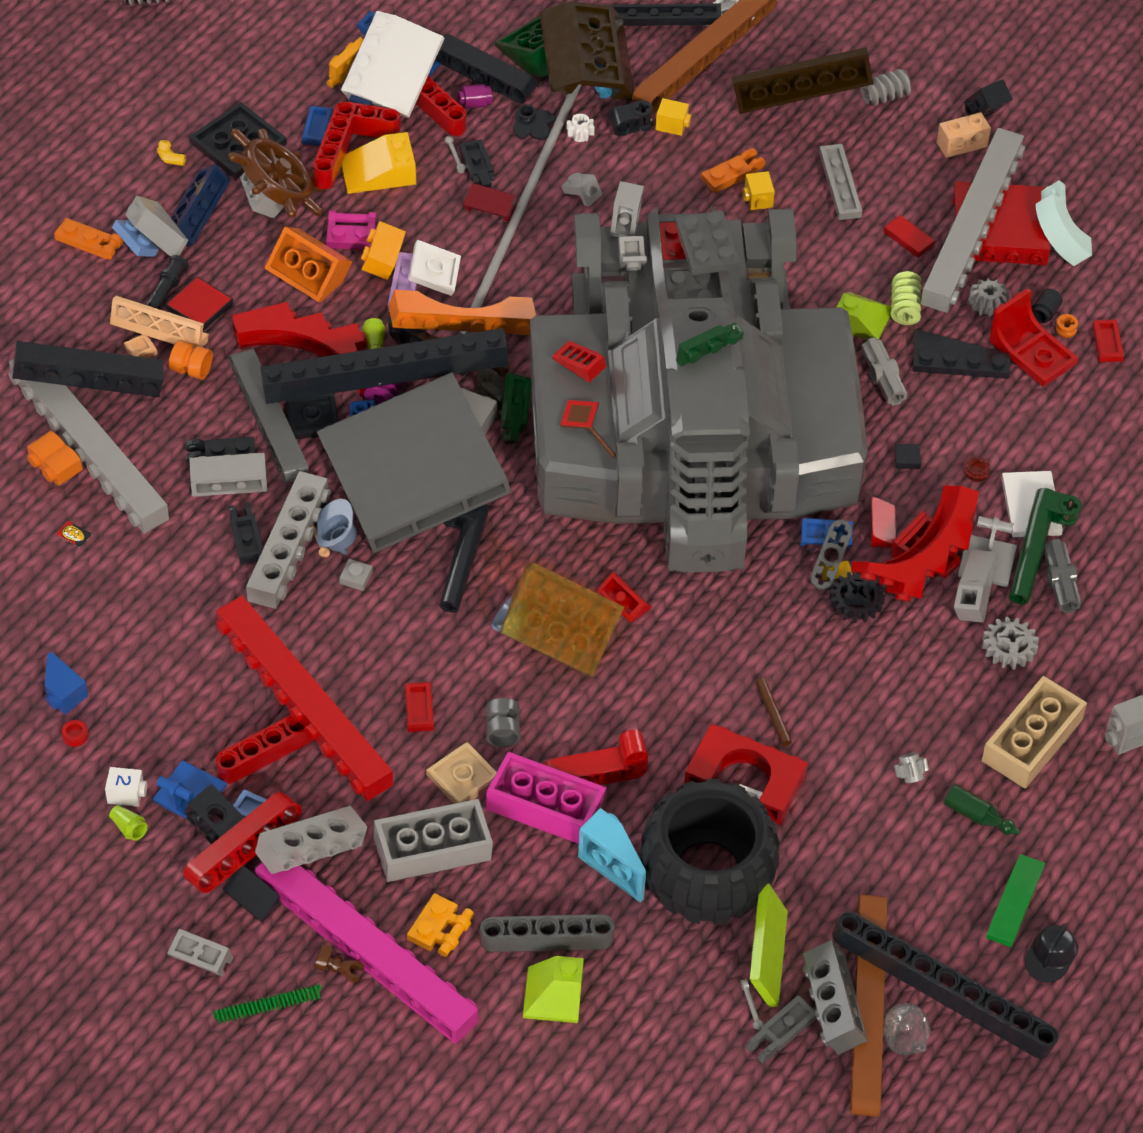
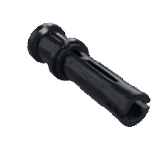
M177 255L170 257L169 265L165 270L161 271L159 275L160 281L145 305L160 309L171 289L179 285L183 272L189 269V264L185 259Z

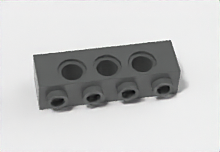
M830 940L803 953L806 963L803 969L811 983L809 992L812 999L816 1002L817 1009H815V1015L822 1025L823 1031L820 1032L823 1043L826 1047H831L839 1055L868 1041L843 950L833 940Z

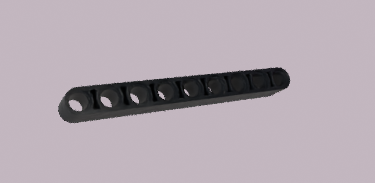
M845 912L839 917L833 929L832 937L841 947L1036 1058L1047 1057L1059 1038L1058 1032L1049 1023L858 914Z

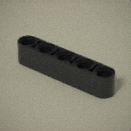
M450 34L443 35L445 39L435 59L438 63L479 84L490 86L491 90L517 103L526 102L536 89L537 82L530 74Z

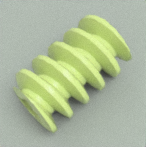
M901 272L892 280L891 317L895 322L902 325L916 324L921 318L922 280L914 272Z

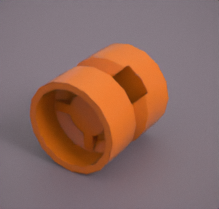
M179 340L171 351L169 369L180 374L188 372L190 377L204 380L212 365L213 352L200 346L194 349L193 344Z

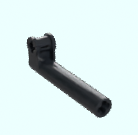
M488 504L455 517L451 521L442 523L447 527L461 529L439 604L440 608L445 612L456 613L459 611L490 510Z

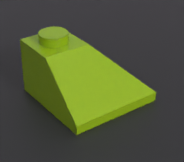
M851 292L843 293L837 307H842L848 312L852 335L866 340L874 337L879 340L891 317V306Z
M554 956L529 966L523 1018L578 1023L584 958Z

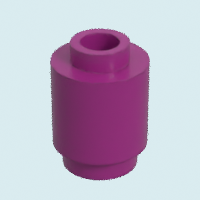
M484 84L462 86L461 91H458V103L463 105L464 109L486 107L487 104H492L491 88Z

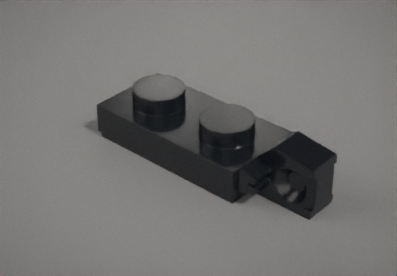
M482 139L460 143L459 150L473 184L491 188V181H494V169Z

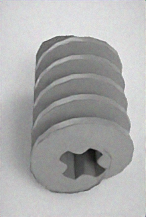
M896 69L893 72H886L885 75L880 74L877 77H872L874 85L860 88L863 101L866 104H869L871 101L874 106L879 104V100L881 103H886L887 98L893 101L895 95L897 98H902L903 93L906 96L911 94L910 80L903 69Z

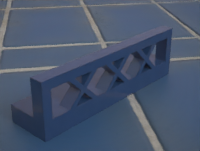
M216 164L199 170L170 217L188 239L186 247L194 245L231 181Z

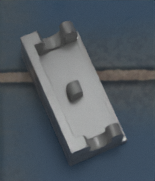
M182 929L178 930L167 953L173 958L183 960L221 977L225 974V971H223L225 964H231L233 959L229 948Z

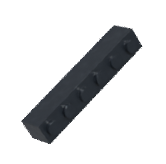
M16 341L12 379L160 397L164 360Z

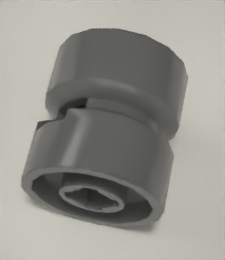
M498 698L490 701L486 705V739L488 743L496 747H510L517 744L521 738L519 704L509 698Z

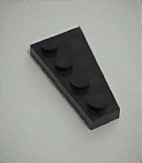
M914 330L913 372L1009 379V354L929 332Z

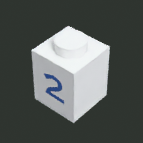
M110 767L105 787L107 804L139 807L141 797H145L147 792V781H143L142 770Z

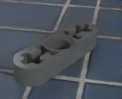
M836 520L829 528L810 578L812 586L817 590H827L835 579L852 535V527L845 520ZM840 525L845 527L844 532L847 533V536H841L838 543L843 544V548L835 543H828L829 539L834 542L837 533L833 529H838ZM829 548L835 549L839 555L838 559L835 562L827 561L824 558L825 550ZM820 562L827 567L835 568L834 571L828 569L826 578L829 579V582H824L822 585L818 584V579L815 578V575H821L824 568L819 566Z

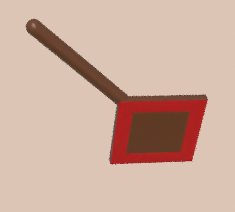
M568 400L560 426L589 429L610 456L615 458V452L593 427L599 402Z

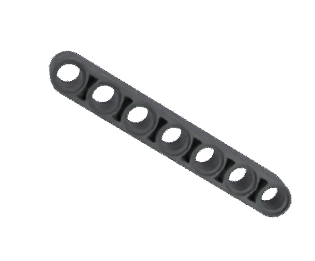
M251 348L229 355L233 373L285 483L294 481L299 471L309 473L305 457L279 402L266 404L260 370L262 365L254 349Z

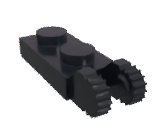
M254 437L205 441L201 439L189 440L185 443L186 451L190 452L186 455V461L190 464V458L200 456L210 457L255 453Z
M250 502L244 503L243 509L246 516L238 518L235 506H228L231 529L240 564L258 561L263 551V546Z

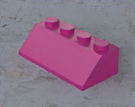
M508 752L487 790L486 810L579 844V829L601 808L606 787Z

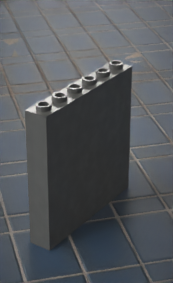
M453 372L317 431L325 453L349 503L352 505L354 514L373 554L512 493L507 477Z

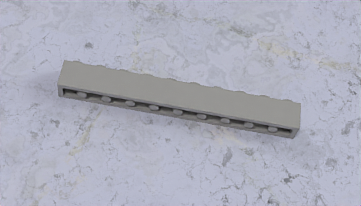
M997 128L923 288L921 305L946 313L949 312L952 304L956 305L960 295L958 290L959 288H964L967 280L966 272H971L975 262L973 256L979 255L982 247L981 239H986L990 228L988 223L994 222L997 213L995 208L996 206L1000 207L1004 198L1003 190L1008 191L1012 179L1010 175H1015L1019 164L1017 160L1023 158L1026 146L1022 145L1024 135Z
M14 359L10 360V372L8 375L12 383L20 386L24 397L34 403L40 416L44 415L47 418L50 428L54 432L57 431L65 445L71 447L80 457L81 463L84 462L91 477L93 479L97 478L103 491L107 495L111 494L118 509L120 511L124 510L127 513L130 523L134 527L138 526L143 534L168 521V506L67 386L12 379Z

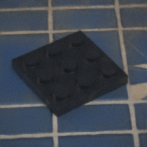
M239 102L190 135L189 142L234 179H237L243 175L244 170L241 164L230 161L228 155L231 152L241 154L244 147L232 137L231 131L233 129H239L250 141L259 138L258 131L262 128L267 131L270 140L283 146L287 145V138L246 105Z

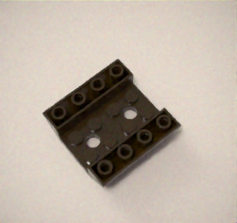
M570 1L540 12L551 92L572 94L578 85L612 88L614 99L632 100L634 86L624 22L612 6ZM588 22H592L597 29L592 28ZM594 61H597L603 68L597 67Z

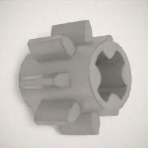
M918 752L899 756V764L894 765L897 777L904 778L905 783L923 780L924 771L929 770L927 759L919 757Z

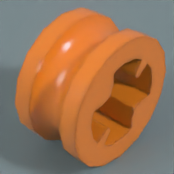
M1070 314L1060 315L1055 327L1057 334L1064 338L1073 337L1077 331L1078 320Z

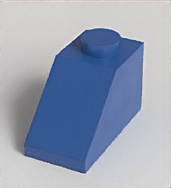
M50 652L47 654L45 676L46 701L53 709H59L65 715L88 697L86 681L54 653Z

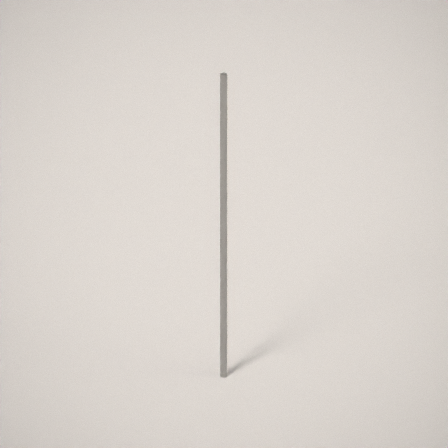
M578 85L572 94H567L470 308H481L581 85ZM459 331V333L469 334V332Z

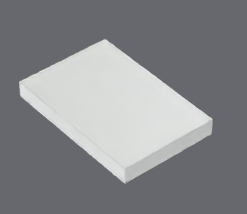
M1051 471L1002 473L1001 479L1009 523H1014L1012 537L1025 536L1037 489L1049 488L1055 491ZM1051 522L1048 536L1062 535V525Z

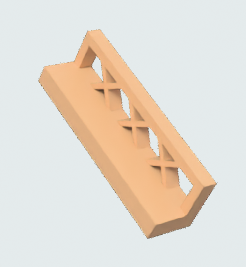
M119 296L113 298L110 324L174 345L177 341L181 340L193 344L194 349L197 346L203 347L208 343L209 334L203 332V323Z

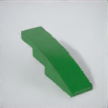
M1022 854L1019 855L987 932V939L1012 948L1045 866L1044 862Z

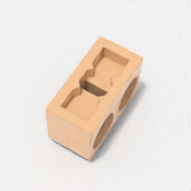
M981 112L939 124L937 144L946 158L982 149L988 146L991 127Z

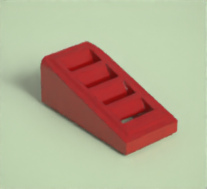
M571 341L565 343L552 356L553 360L589 383L606 368L604 356ZM569 350H571V352L565 357L564 355H565Z

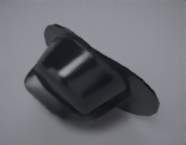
M1066 924L1046 927L1036 936L1025 958V965L1030 976L1037 981L1051 983L1062 979L1078 952V944L1072 933L1067 929Z

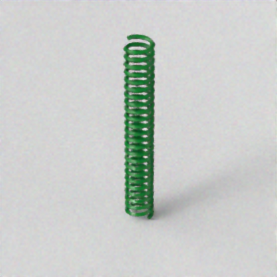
M318 983L317 986L314 984L313 987L309 985L308 988L306 986L304 989L300 988V991L296 989L295 991H288L287 994L283 992V994H275L274 997L270 995V998L268 996L266 998L262 997L261 1000L258 998L257 1002L253 999L252 1002L250 1000L248 1003L245 1001L244 1005L243 1003L239 1005L236 1003L235 1006L231 1005V1008L227 1006L226 1008L223 1007L222 1010L219 1008L218 1011L214 1009V1020L218 1019L219 1024H221V1017L223 1023H226V1018L230 1022V1016L232 1021L235 1020V1017L238 1020L239 1015L243 1019V1013L246 1018L248 1014L251 1017L252 1012L256 1016V1010L260 1015V1007L263 1014L265 1013V1008L266 1012H269V1006L273 1012V1004L275 1010H278L277 1002L280 1009H282V1003L284 1008L287 1007L286 1001L288 1007H290V999L293 1006H295V1000L297 1005H299V998L303 1004V996L307 1003V994L311 1002L312 995L316 1001V993L320 1000V989H322V986Z

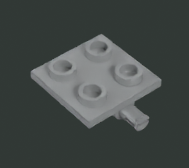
M979 516L977 526L992 529L991 538L987 539L971 535L969 549L963 552L958 576L962 577L972 550L997 552L992 584L1008 587L1017 545L996 541L994 538L997 530L1012 534L1014 523L1000 521L998 517L990 519Z

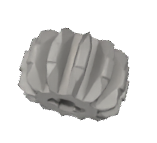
M987 277L985 282L978 279L977 283L973 284L970 288L968 301L972 305V311H979L980 316L987 314L990 318L1000 304L1008 302L1009 291L1006 290L1005 284L998 283V279L990 281Z

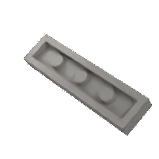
M843 145L820 146L819 154L838 219L862 218V208Z

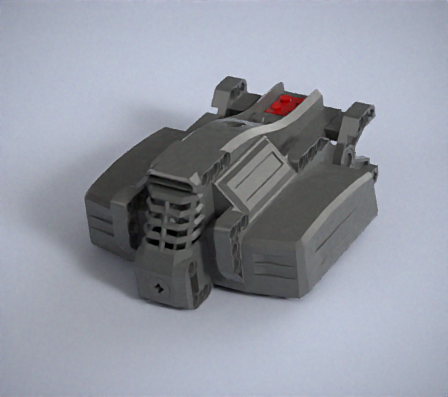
M710 206V212L718 211L712 206ZM656 207L647 215V222H638L635 236H643L644 252L645 256H647V262L644 267L637 271H628L626 268H620L619 237L610 235L611 227H600L599 213L574 214L577 267H584V273H572L573 314L535 315L530 320L529 360L537 494L544 513L612 524L664 522V541L668 571L676 570L679 573L744 569L747 520L790 519L856 505L864 478L868 448L849 315L842 307L790 308L784 262H796V229L793 209H768L766 223H743L742 226L741 220H726L741 262L740 269L699 275L691 274L675 226V217L693 214H658V207ZM736 322L744 332L743 339L734 345L728 344L716 353L704 355L695 363H688L681 367L676 361L680 343L718 325L725 327ZM568 341L598 352L605 357L606 368L590 383L552 359V356ZM569 350L564 356L566 357L571 352V350ZM568 400L599 402L593 427L615 452V458L610 456L589 429L560 426Z

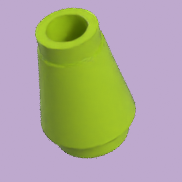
M368 319L362 327V332L365 333L368 350L381 348L384 345L386 327L380 319Z
M120 805L115 806L110 811L109 817L126 839L137 841L145 835L148 826L142 816Z

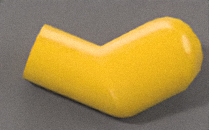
M161 140L158 143L157 153L163 162L185 166L186 155L173 153L172 149H170L171 143L167 140Z

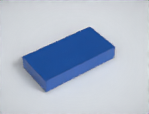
M310 106L302 135V144L321 145L333 114V108Z

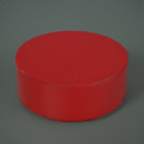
M80 720L68 721L61 730L62 739L68 746L78 747L88 740L87 725Z

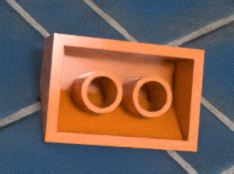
M284 227L264 269L317 302H322L343 283L353 261L299 228Z

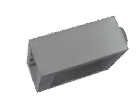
M1143 695L1114 705L1112 708L1105 739L1118 755L1143 746Z

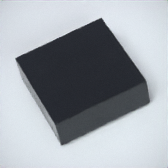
M895 444L896 469L921 468L920 444Z

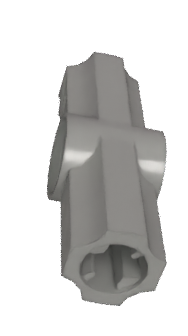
M876 337L868 339L862 344L861 351L869 365L871 381L874 385L878 384L887 404L892 406L899 405L903 400L907 399V392L899 378L897 362L894 358L890 359L881 340H878Z

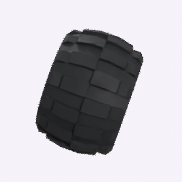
M706 779L705 782L701 783L691 781L680 785L676 793L669 792L656 805L642 833L640 861L646 870V882L652 894L654 893L655 897L660 898L664 908L674 915L679 913L685 916L687 921L700 924V921H713V925L727 923L730 917L733 916L740 918L756 906L759 893L767 884L771 886L774 882L779 863L780 842L774 821L771 820L765 805L757 796L751 797L748 795L744 787L735 783L732 785L721 783L720 779ZM709 843L727 849L735 857L738 865L726 870L707 871L687 864L680 857L692 846Z

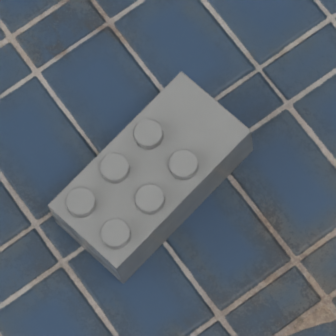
M479 799L374 820L373 838L387 882L491 860L493 842Z

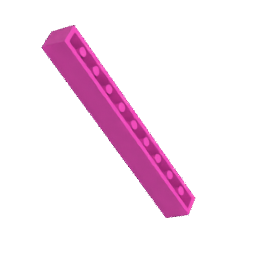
M263 862L255 868L256 876L280 896V902L352 961L361 962L364 965V971L455 1045L478 1023V1007L471 999L462 997L450 982L442 981L430 966H424L409 949L400 947L393 936L387 932L383 933L380 931L374 921L367 916L363 917L359 914L351 902L343 901L339 898L335 890L331 886L323 885L318 881L316 875L311 870H305L301 866H297L287 871L271 874Z

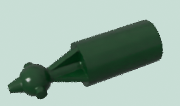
M956 784L948 792L944 801L945 806L981 826H996L1005 835H1019L1020 831L1016 828L1015 823L1010 819L1003 820L989 802Z

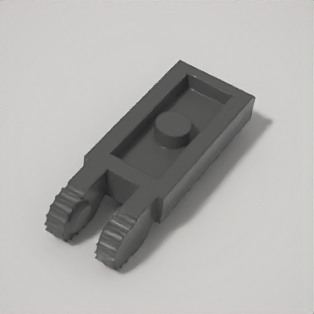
M799 995L796 996L760 1028V1031L749 1040L746 1049L749 1052H753L766 1039L770 1045L758 1056V1060L762 1064L766 1063L775 1055L777 1050H782L817 1019L815 1010Z

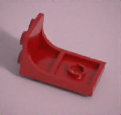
M1026 289L1023 292L1016 293L1011 300L1005 304H1000L995 309L989 342L1001 352L1009 354L1010 359L1042 387H1045L1078 363L1079 357L1038 323L1031 309L1032 291Z

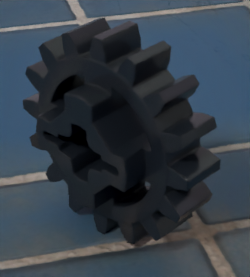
M847 572L846 578L840 575L838 576V582L832 583L829 599H831L830 607H836V615L843 613V620L845 621L849 617L853 618V623H856L858 618H861L864 623L867 622L868 616L873 619L876 618V613H881L885 600V595H883L884 588L878 587L879 580L868 581L861 579V574L857 573L856 576H852L850 572Z

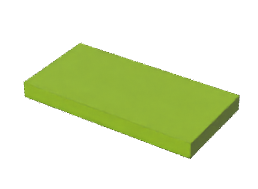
M767 884L758 895L750 981L769 1008L779 1007L788 911L770 884Z

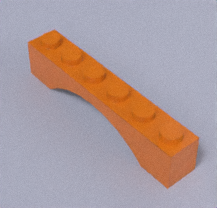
M394 290L389 303L393 328L482 332L503 328L504 334L530 335V320L536 315L533 299L528 297L509 296L502 302L492 306L462 308L440 303L419 291Z

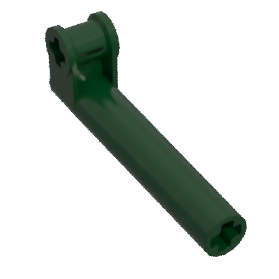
M1049 488L1037 489L1009 599L1013 603L1025 605L1030 600L1051 522L1066 527L1077 523L1082 503L1076 496L1056 492Z

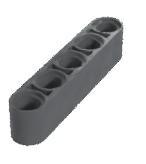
M602 914L489 917L481 923L480 943L483 949L489 952L602 950L609 948L613 944L615 924L611 917ZM603 930V931H606L607 933L601 934V933H598L597 931ZM577 931L579 934H571L570 932ZM522 932L524 935L519 936L515 933ZM543 932H551L552 934L545 935ZM489 933H496V934H498V935H496V936H489V935H487V934H489Z

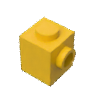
M662 98L656 115V130L682 136L685 127L689 128L692 114H688L689 104Z
M769 171L746 174L743 198L744 201H748L750 210L772 208L775 191Z

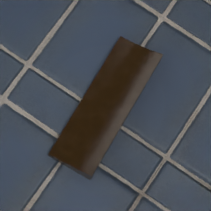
M867 47L732 77L740 114L874 85Z

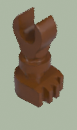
M323 944L317 957L315 968L326 972L329 967L334 973L339 971L350 982H359L360 976L352 974L350 970L364 971V965L356 960L342 961V957H332V947Z

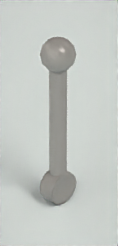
M447 136L445 143L449 145L456 161L457 172L462 174L466 171V166L461 164L453 145V138Z
M743 979L741 980V987L745 992L754 1019L753 1028L760 1031L764 1024L759 1020L749 990L748 980Z

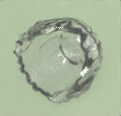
M901 1003L893 1006L885 1014L883 1023L884 1038L893 1052L908 1056L909 1054L921 1053L927 1050L926 1043L930 1036V1026L924 1011L914 1004Z

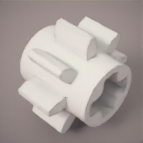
M576 114L573 115L572 121L567 120L568 137L572 136L576 142L588 141L589 135H594L593 119H589L587 115Z

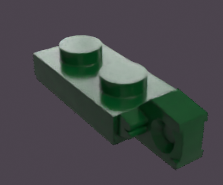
M736 322L725 327L718 325L680 343L676 361L681 367L688 363H695L704 355L716 353L728 344L734 345L743 339L744 332Z
M513 373L506 374L501 414V428H504L503 442H518L519 432H523L524 426L527 425L531 378Z

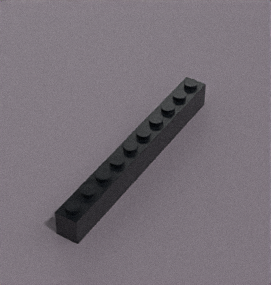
M501 328L261 366L260 370L266 404L440 377L452 372L453 374L509 366L504 329Z

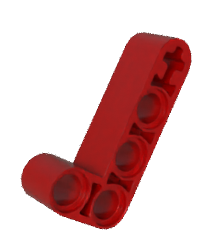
M635 729L628 730L620 735L618 747L554 758L545 761L543 765L598 785H605L644 776L648 768V753L642 732Z

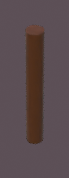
M760 678L756 681V684L782 746H789L792 740L766 679Z

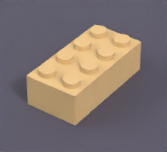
M1042 676L985 744L982 762L1026 789L1081 723L1087 702L1045 676Z

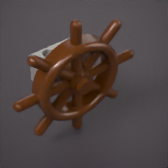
M263 128L258 131L259 138L252 141L239 129L231 131L232 137L244 147V150L241 154L231 152L228 158L230 161L242 165L244 173L240 179L252 211L275 218L285 206L288 216L295 217L297 214L295 207L304 204L314 215H322V208L309 196L312 191L321 193L324 189L315 187L308 170L300 161L302 155L299 151L292 153L283 145L270 140L267 131Z

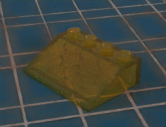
M532 562L526 564L517 583L500 633L593 677L624 607Z

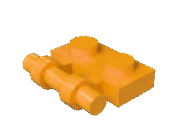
M361 37L354 43L350 42L339 56L335 55L330 60V79L327 81V85L330 88H334L337 84L341 85L346 80V76L364 40Z
M434 893L407 933V940L430 952L437 943L441 945L438 953L441 956L447 957L450 951L455 950L459 944L458 939L463 931H467L470 927V920L474 916V912L465 908L461 915H456L458 904ZM448 925L453 927L449 934L443 933Z

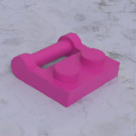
M329 210L326 245L333 249L364 250L365 246L369 247L370 243L366 240L371 228L376 229V212L351 214L337 213L336 210ZM336 222L368 224V226L336 225Z

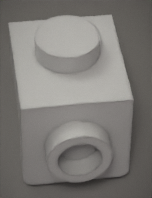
M574 173L561 185L564 194L580 195L584 206H590L602 196V191L595 175Z
M643 236L619 237L620 268H626L628 271L640 270L647 262Z

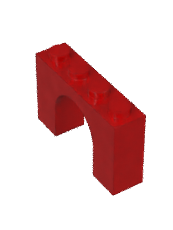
M711 724L685 771L684 784L691 781L701 783L705 782L706 779H717L721 771L732 764L747 763L754 765L765 773L769 781L759 800L765 805L771 820L781 825L806 777L808 762L803 761L797 756H790L780 752L775 747L758 743L748 736L738 735L726 727Z

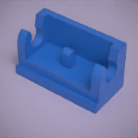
M803 518L800 531V546H805L806 544L823 545L831 524L836 520ZM847 521L851 525L853 531V521ZM840 525L838 529L834 528L833 531L837 535L834 542L829 539L828 543L844 546L838 543L842 535L847 536V533L844 532L845 527ZM852 535L846 549H851Z

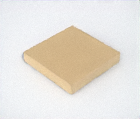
M468 742L426 769V775L454 804L474 800L487 791L497 773Z

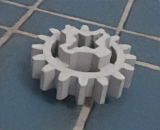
M1006 617L1003 623L996 619L995 625L989 624L987 631H984L982 649L986 650V657L993 656V664L1001 662L1002 668H1005L1007 664H1010L1012 669L1016 668V664L1025 667L1026 661L1032 662L1034 655L1037 654L1039 637L1034 636L1035 629H1027L1028 622L1022 625L1019 624V618H1016L1014 622H1010L1009 617Z

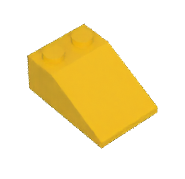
M408 132L384 135L345 154L341 165L347 194L416 185V165Z

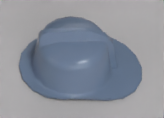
M334 500L328 503L319 514L317 542L321 547L347 554L348 547L355 541L357 532L353 524V509L347 500Z

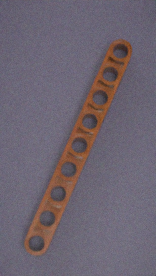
M739 0L635 89L632 100L634 102L648 101L652 105V112L656 111L661 104L662 98L669 100L771 13L777 4V0Z
M860 894L858 915L886 930L887 897ZM857 955L855 994L868 1041L852 1048L850 1115L879 1117L881 1105L885 971Z

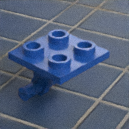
M182 760L168 779L164 776L159 777L156 784L161 789L153 798V802L187 819L185 810L187 804L211 783L222 793L227 783Z

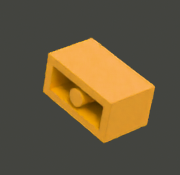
M379 221L376 229L371 228L366 241L370 245L369 247L365 246L361 255V260H364L361 270L388 280L395 267L406 231Z

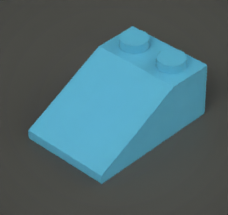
M600 808L579 829L578 858L641 903L644 900L646 870L618 818Z

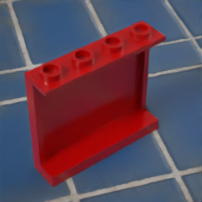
M955 181L953 192L955 219L972 182ZM1010 185L1008 191L1003 190L1004 198L1000 207L996 206L995 208L997 209L996 217L993 223H988L990 226L986 239H981L982 247L980 253L973 256L975 261L1047 265L1050 242L1042 230L1036 212V203L1041 201V191L1046 187Z

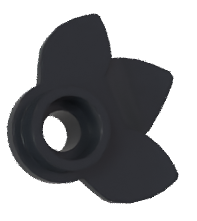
M525 104L516 111V122L513 125L516 136L520 139H525L530 135L534 139L544 140L549 136L547 124L554 122L556 117L547 110H536L532 105Z

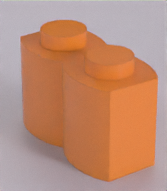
M49 431L27 446L29 454L27 459L34 468L38 467L41 469L47 481H53L58 486L83 470L80 457L69 446L65 445L61 438L53 431Z

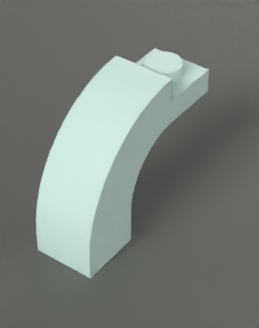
M1058 180L1041 191V201L1036 203V212L1042 230L1053 248L1067 262L1075 266L1092 256L1091 237L1081 231L1072 221L1066 207L1065 184Z

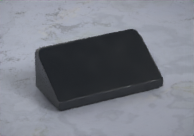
M244 865L232 875L223 888L227 895L261 923L281 906L280 896Z

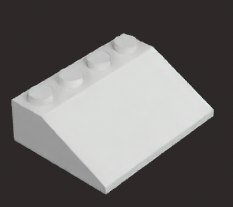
M377 11L341 91L348 100L352 94L372 101L374 106L395 109L399 111L400 116L409 118L445 38L396 15Z

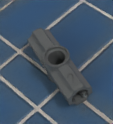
M1060 539L1051 540L1045 544L1043 550L1047 563L1049 588L1054 590L1058 610L1064 613H1073L1081 605L1076 586V567L1070 563L1065 542L1060 541Z

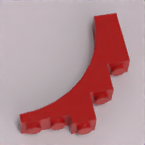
M288 302L232 315L233 332L239 348L257 345H280L299 348L324 357L362 351L364 346H367L365 333L360 332L357 323L332 329L330 322H325L322 312L297 318L295 310H290ZM367 388L358 389L359 396H364Z
M944 485L939 505L931 523L911 548L895 558L880 563L853 561L851 571L861 574L860 578L864 580L875 581L878 579L880 585L887 586V593L896 595V600L910 602L911 598L921 599L925 577L934 578V574H945L949 553L957 554L958 550L969 549L979 491L964 486Z

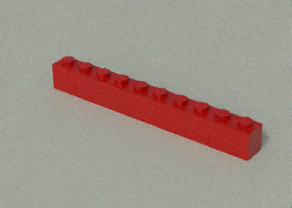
M240 596L216 610V627L221 635H226L230 639L233 649L237 653L241 652L248 667L251 670L255 669L259 673L264 686L270 687L274 691L277 701L281 705L285 704L293 720L296 723L300 722L308 738L312 741L315 740L319 744L324 757L327 759L331 758L335 763L337 772L342 777L346 776L350 781L353 791L357 795L361 794L366 801H369L392 787L393 771L247 600Z

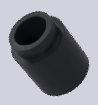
M1046 288L1042 290L1031 308L1039 323H1047L1052 320L1063 303L1062 296L1055 289Z

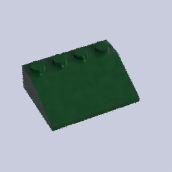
M540 16L494 42L500 51L527 73L538 77L548 75ZM588 22L592 28L597 29L592 22Z

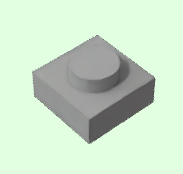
M349 559L339 578L340 584L364 591L373 572V566Z

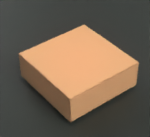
M142 334L124 343V347L130 356L151 358L157 355L156 347L146 335Z

